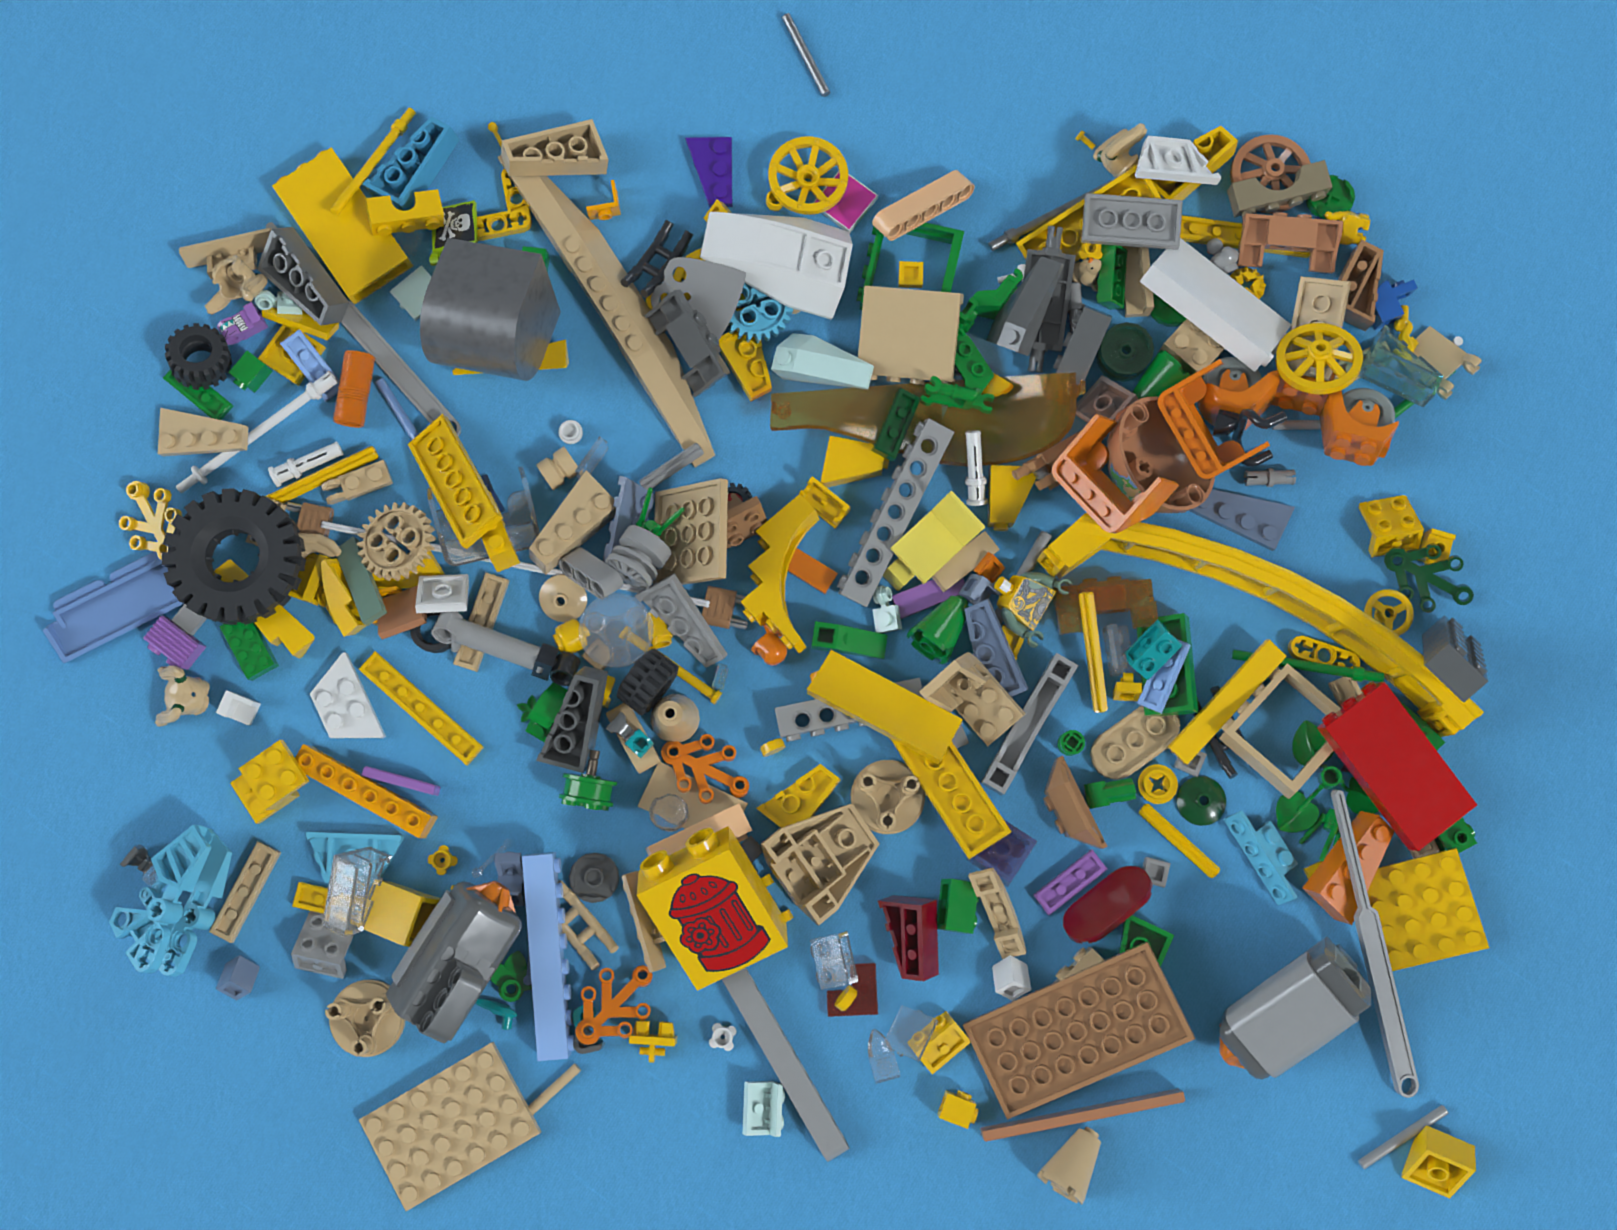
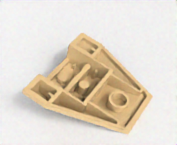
M848 804L782 827L763 841L761 847L767 865L794 904L816 925H820L839 909L880 843L854 805Z

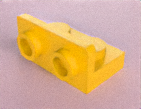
M947 1011L935 1017L932 1023L916 1033L908 1042L911 1049L932 1075L971 1043Z

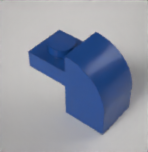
M1414 279L1406 283L1404 280H1401L1393 285H1390L1389 281L1386 280L1378 287V300L1374 313L1376 316L1375 323L1373 324L1375 330L1394 323L1404 315L1398 300L1410 296L1418 288Z

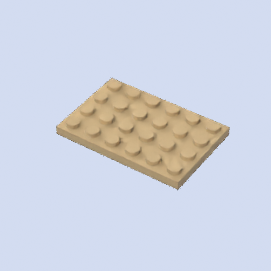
M494 1041L359 1119L405 1211L410 1210L542 1132Z

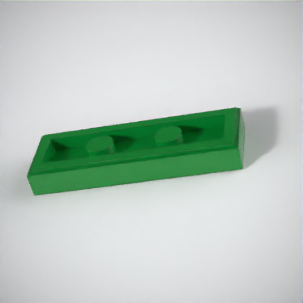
M171 370L163 377L165 381L210 418L222 420L234 407L233 404L211 386L206 390L203 387H199V390H194L192 385L187 388L183 386L182 382L179 383L175 379Z

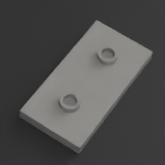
M1086 193L1081 243L1178 250L1180 246L1183 200Z

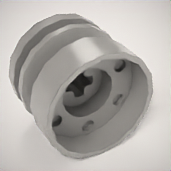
M631 525L627 527L619 540L621 546L613 548L612 554L608 555L605 563L614 568L627 584L638 589L647 590L651 586L652 580H655L657 577V570L662 569L671 556V551L665 542L652 532L640 526Z

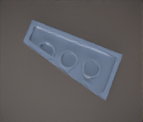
M619 476L618 485H621L619 497L615 496L614 507L617 508L614 521H610L609 531L611 538L610 542L606 543L604 563L608 555L612 554L613 548L621 546L619 540L627 527L631 525L636 526L648 491L623 476ZM653 493L651 495L645 521H647L655 501V494Z
M1212 489L1208 498L1201 505L1188 511L1274 551L1295 507Z
M989 598L965 608L973 655L978 658L1011 697L1027 691V684Z

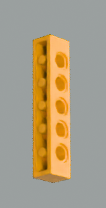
M303 744L295 757L307 776L417 838L426 839L438 816L374 780L362 776L358 771L313 746Z

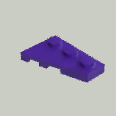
M732 137L685 138L709 208L712 207L717 199L727 207H733Z

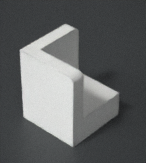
M226 690L216 713L246 725H251L261 703Z
M1010 955L993 965L992 970L996 993L1013 1001L1031 991L1026 963Z

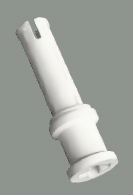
M979 430L965 432L968 477H966L965 484L968 485L969 498L966 500V504L970 506H980L988 503V499L985 498L987 479L983 476L981 431Z
M336 441L296 460L289 458L284 464L275 468L269 467L268 471L274 484L280 487L287 480L294 477L296 479L300 478L302 472L344 454L339 443Z

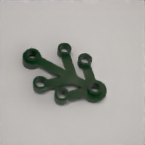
M1431 543L1425 548L1409 552L1399 547L1390 549L1385 554L1384 563L1389 570L1395 572L1399 586L1398 591L1402 592L1404 589H1409L1410 594L1406 597L1409 600L1412 599L1414 591L1408 585L1405 570L1415 575L1421 598L1419 605L1422 611L1430 613L1436 608V603L1431 598L1427 582L1451 594L1454 601L1459 605H1467L1473 600L1474 593L1468 585L1459 584L1456 586L1434 574L1449 569L1452 571L1461 570L1464 565L1461 557L1452 555L1446 560L1419 566L1411 561L1425 557L1434 560L1440 557L1441 549L1437 544ZM1437 548L1438 551L1435 555L1428 554L1429 549ZM1398 556L1402 558L1401 563H1393V559ZM1457 559L1460 561L1457 567L1451 566L1453 560ZM1462 592L1468 593V597L1464 600L1459 599V595ZM1426 601L1432 602V606L1429 608H1424L1423 604Z

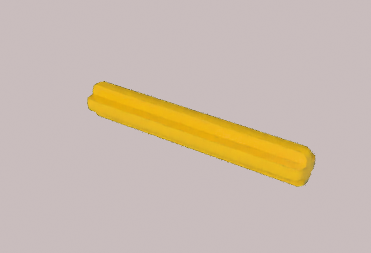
M1144 804L1140 808L1138 813L1209 878H1214L1219 873L1220 867L1150 804Z

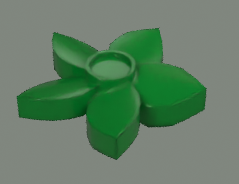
M533 695L528 698L527 704H517L519 710L524 712L521 716V722L529 720L528 717L536 704V698Z

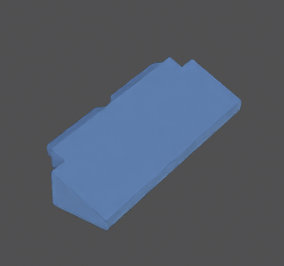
M152 552L112 572L110 575L111 582L105 584L102 580H96L54 602L53 607L55 611L52 613L57 621L49 624L42 631L63 663L184 604L179 602L172 593L174 588L167 585L163 573L168 572V568L162 565V560L157 556V552Z

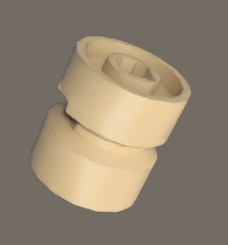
M564 446L553 453L552 460L546 457L536 464L553 491L564 484L565 477L571 479L581 473L579 467Z

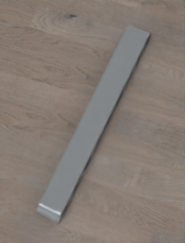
M743 968L723 978L722 981L826 1161L829 1162L849 1150L850 1147L747 968Z

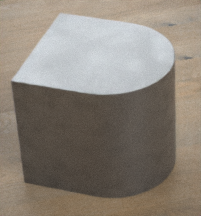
M447 238L427 287L421 309L420 339L427 360L433 364L524 381L532 379L542 364L561 313L542 255Z

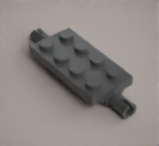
M1048 226L1046 247L1043 250H1027L1023 280L1041 256L1064 264L1030 352L1027 369L1029 372L1035 371V364L1037 363L1036 373H1043L1045 352L1048 350L1062 351L1076 255L1062 253L1060 249L1062 227H1057L1054 237L1055 226Z

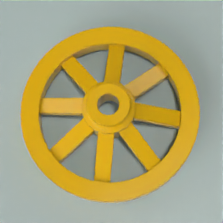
M798 137L787 141L774 153L768 169L769 186L776 200L788 210L804 215L819 214L834 207L843 197L848 183L847 163L842 153L830 142L818 137ZM812 148L808 164H803L797 149ZM821 150L828 154L831 159L817 169L815 164L818 151ZM790 154L798 170L797 172L780 165V162L786 155ZM837 165L840 179L820 178ZM777 173L796 181L779 186ZM818 186L837 188L827 198ZM799 188L801 189L798 201L791 199L785 194ZM811 191L820 202L805 203L808 192Z
M1311 323L1291 330L1281 339L1277 347L1275 362L1280 376L1293 388L1310 394H1330L1345 389L1356 380L1361 371L1363 352L1355 337L1346 330L1331 324ZM1312 335L1315 337L1314 342L1303 339V337ZM1323 336L1334 338V340L1328 342L1323 340ZM1292 344L1305 348L1303 350L1286 353L1287 349ZM1345 345L1350 353L1339 351L1335 348ZM1306 358L1294 372L1287 364L1289 361ZM1335 359L1353 363L1352 367L1346 373ZM1311 366L1316 368V382L1301 378ZM1329 366L1338 379L1324 382V368Z

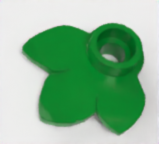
M520 951L512 953L504 965L500 963L491 978V981L499 987L500 997L507 1002L517 1001L524 991L532 989V984L526 985L523 982L527 974V963L523 954ZM509 984L516 986L514 993L507 992L506 987Z

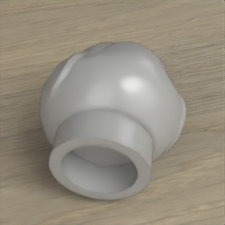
M1218 238L1208 241L1206 246L1207 253L1214 255L1210 260L1214 265L1226 274L1238 269L1236 262L1239 253L1237 250L1229 246L1223 248V243Z

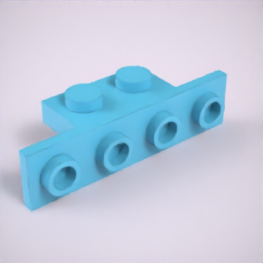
M1243 810L1223 819L1277 905L1295 900L1297 895L1284 875L1298 865L1272 822L1269 821L1255 830Z

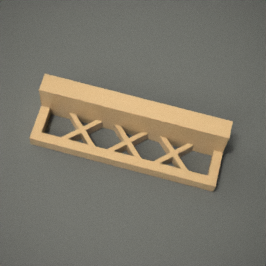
M1122 246L1128 250L1124 297L1125 318L1149 316L1154 308L1153 292L1140 282L1150 268L1149 248Z

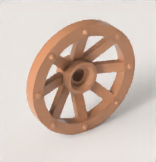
M1280 135L1258 136L1245 143L1237 152L1230 170L1231 184L1260 177V184L1264 187L1271 185V190H1280L1279 182L1286 188H1289L1294 182L1286 174H1296L1301 166L1311 163L1305 151L1291 139ZM1271 146L1282 148L1285 151L1279 158H1275ZM1262 147L1267 160L1249 152ZM1292 155L1297 160L1299 166L1285 165L1284 162ZM1243 160L1261 167L1240 173ZM1288 204L1283 205L1278 210L1270 212V214L1284 212L1293 207H1289Z

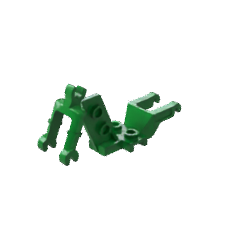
M1014 269L1013 274L1016 277L1008 275L998 289L977 291L969 299L962 312L960 311L955 367L964 379V387L958 386V384L943 383L938 377L932 376L930 382L934 386L925 384L924 390L929 398L922 395L920 397L921 404L930 406L936 403L945 405L947 408L954 407L964 410L974 408L979 409L982 413H991L992 407L985 406L983 401L993 402L995 396L988 393L981 395V393L993 379L994 373L971 338L966 334L973 326L977 316L994 320L1017 289V285L1022 281L1023 273L1020 269Z

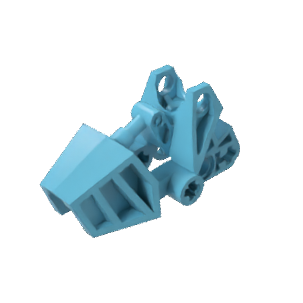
M192 825L151 858L158 880L151 888L143 887L139 893V897L147 910L115 908L109 923L116 938L124 939L130 936L136 941L125 953L138 972L154 973L159 969L163 975L173 977L184 973L197 943V936L192 931L193 928L208 930L212 927L215 921V913L211 908L206 907L212 897H223L232 852L212 829L202 825ZM168 884L165 892L163 893L162 889ZM182 891L192 892L186 905L182 908V902L178 901ZM122 913H125L127 916L126 922L120 927L118 918ZM186 934L187 943L184 947H181L180 938Z

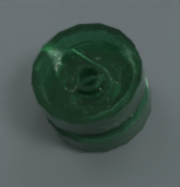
M1129 322L1116 324L1107 331L1097 351L1098 367L1105 376L1114 381L1125 382L1135 379L1142 374L1152 360L1154 352L1152 337L1146 329L1138 324ZM1122 349L1126 350L1129 354H1124Z

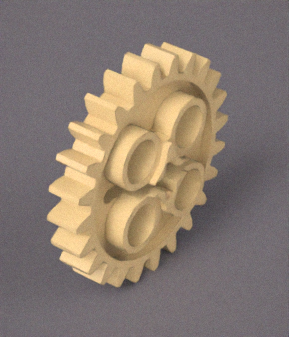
M394 502L392 509L384 505V512L382 513L376 509L377 517L368 516L371 523L369 525L362 524L366 531L365 533L358 534L363 539V541L357 543V546L362 548L358 552V555L363 558L361 563L367 566L368 571L374 573L379 578L383 577L387 581H390L391 578L399 581L401 575L408 579L409 571L417 574L416 567L418 565L425 567L422 560L424 558L431 559L427 551L435 549L430 542L436 540V537L430 534L435 531V528L429 525L432 521L426 517L423 511L414 505L409 506L404 502L401 506ZM386 529L390 534H392L401 544H403L406 548L410 550V554L407 555V553L400 547H398L394 541L387 537L382 532V530ZM415 536L414 541L410 543V540Z

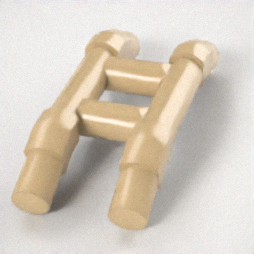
M560 880L558 883L563 884V898L572 906L565 913V923H562V934L566 933L567 940L577 950V953L590 969L596 970L600 964L584 943L595 934L610 953L616 952L619 947L608 931L580 901L578 896ZM580 915L588 924V927L577 936L568 924L576 916Z

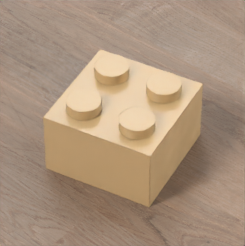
M1188 319L1179 326L1161 347L1163 351H1167L1182 365L1181 368L1185 371V374L1188 372L1190 375L1212 364L1225 350L1224 347Z

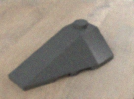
M1041 256L994 318L986 341L1029 356L1064 264Z

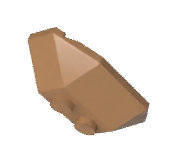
M1064 757L1056 758L1044 790L1046 797L1043 800L1049 812L1053 810L1057 818L1054 823L1059 833H1064L1067 838L1098 849L1108 847Z

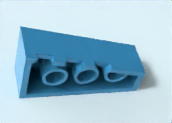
M430 117L410 137L411 141L403 148L399 147L394 152L395 156L386 165L382 164L377 169L378 173L370 180L367 178L362 183L372 197L390 195L395 208L407 211L415 206L414 192L427 191L459 142V138L449 125L433 117Z

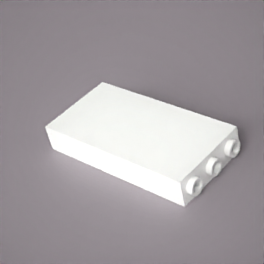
M1181 238L1179 249H1166L1140 280L1143 285L1254 372L1260 365L1266 367L1272 360L1279 342L1287 334L1286 332L1291 326L1288 321Z

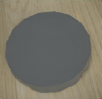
M600 853L585 854L571 867L569 875L570 887L583 901L590 903L602 902L611 897L618 888L620 880L619 869L615 862L607 855Z

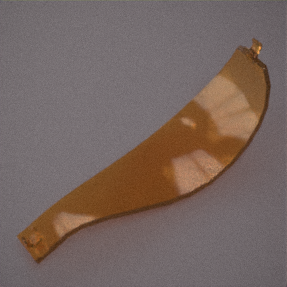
M1076 372L1001 377L1010 382L1014 387L1007 394L994 397L993 402L983 401L985 406L992 407L990 414L982 413L979 409L974 408L970 410L954 407L947 408L945 405L936 403L925 406L919 402L898 453L903 454L909 443L913 444L916 438L913 433L918 423H923L928 418L954 431L939 464L968 467L965 432L972 430L981 431L982 466L1023 460L1042 453L1059 443L1072 429L1076 416V399L1079 395L1086 392L1085 381L1080 380V384H1076ZM964 379L948 382V384H958V386L964 387ZM924 382V385L908 383L869 386L868 389L842 388L772 393L770 428L771 431L822 429L874 444L895 394L900 387L918 397L924 395L929 398L924 390L925 384L934 385L931 382ZM923 440L921 449L925 453H930L932 445L929 441Z

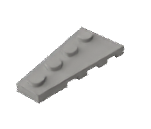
M675 573L651 585L649 589L638 592L634 596L639 602L644 601L651 608L649 612L655 618L659 616L669 626L667 630L673 636H679L684 641V646L705 667L723 660L728 655Z

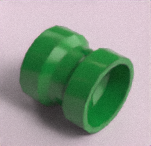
M1076 730L1066 731L1057 740L1058 750L1066 756L1080 753L1085 746L1084 736Z

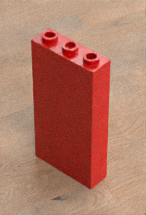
M1372 681L1361 689L1362 693L1356 698L1353 696L1345 700L1341 704L1343 708L1335 713L1333 711L1323 717L1321 720L1323 723L1317 729L1407 849L1420 851L1474 809L1477 803L1385 682L1374 683Z

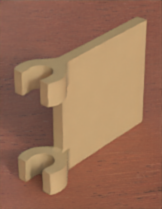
M1431 326L1416 338L1419 344L1416 346L1413 353L1414 358L1409 364L1399 361L1431 385L1444 400L1452 395L1453 392L1451 390L1454 388V384L1446 379L1461 365L1468 373L1473 375L1480 369L1478 365L1482 362L1478 356L1466 353Z

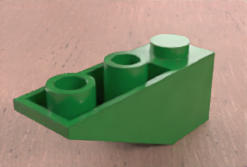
M815 621L812 649L828 652L833 650L842 654L884 659L888 635L839 624Z

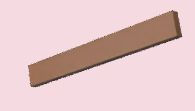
M1177 1088L980 1127L983 1140L987 1142L1183 1103L1185 1096L1184 1092Z

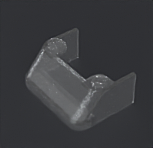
M523 466L518 467L524 490L514 492L509 496L507 500L509 512L501 514L506 531L516 552L529 549L540 534ZM427 488L428 502L444 560L449 565L460 566L489 559L482 538H479L468 549L461 546L443 510H437L432 488Z

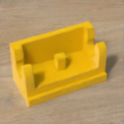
M812 476L806 488L801 490L799 494L816 510L819 517L836 529L850 512V506Z

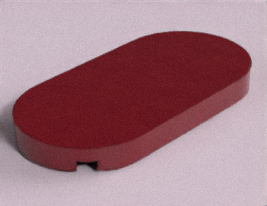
M1137 866L1121 867L1113 871L1075 901L1067 909L1063 917V927L1069 938L1083 944L1082 942L1095 943L1143 907L1150 899L1151 889L1153 888L1152 881L1147 872Z

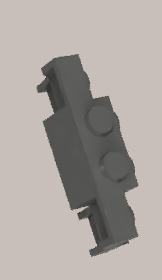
M680 289L668 294L656 307L645 314V317L650 319L657 332L655 334L657 336L666 331L669 332L690 368H693L682 376L683 380L686 379L694 392L692 394L693 397L699 396L714 386L717 381L731 373L719 354L721 352L718 346L719 341L706 326L705 317L697 310L691 308Z

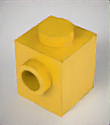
M945 1090L937 1115L940 1119L968 1129L970 1123H975L979 1109L975 1108L976 1103L974 1100H971L972 1095L960 1090L957 1091V1094Z

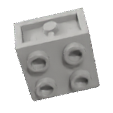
M310 911L291 952L294 967L343 979L347 971L344 957L357 929V921Z

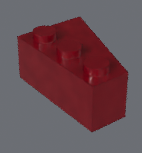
M897 895L879 900V907L883 908L887 920L885 924L887 932L890 931L894 943L892 949L901 978L924 982L939 975L937 900Z

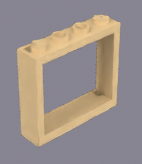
M1287 663L1282 670L1277 667L1268 676L1271 682L1267 686L1261 684L1252 694L1255 699L1251 703L1245 701L1236 711L1240 716L1235 721L1230 718L1221 729L1225 732L1219 739L1289 799L1334 751L1329 743L1326 741L1298 774L1290 780L1235 731L1283 679L1325 715L1333 711L1336 713L1341 708Z

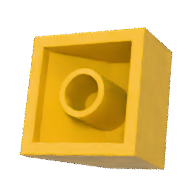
M1426 1125L1413 1140L1401 1178L1450 1199L1476 1171L1475 1146Z

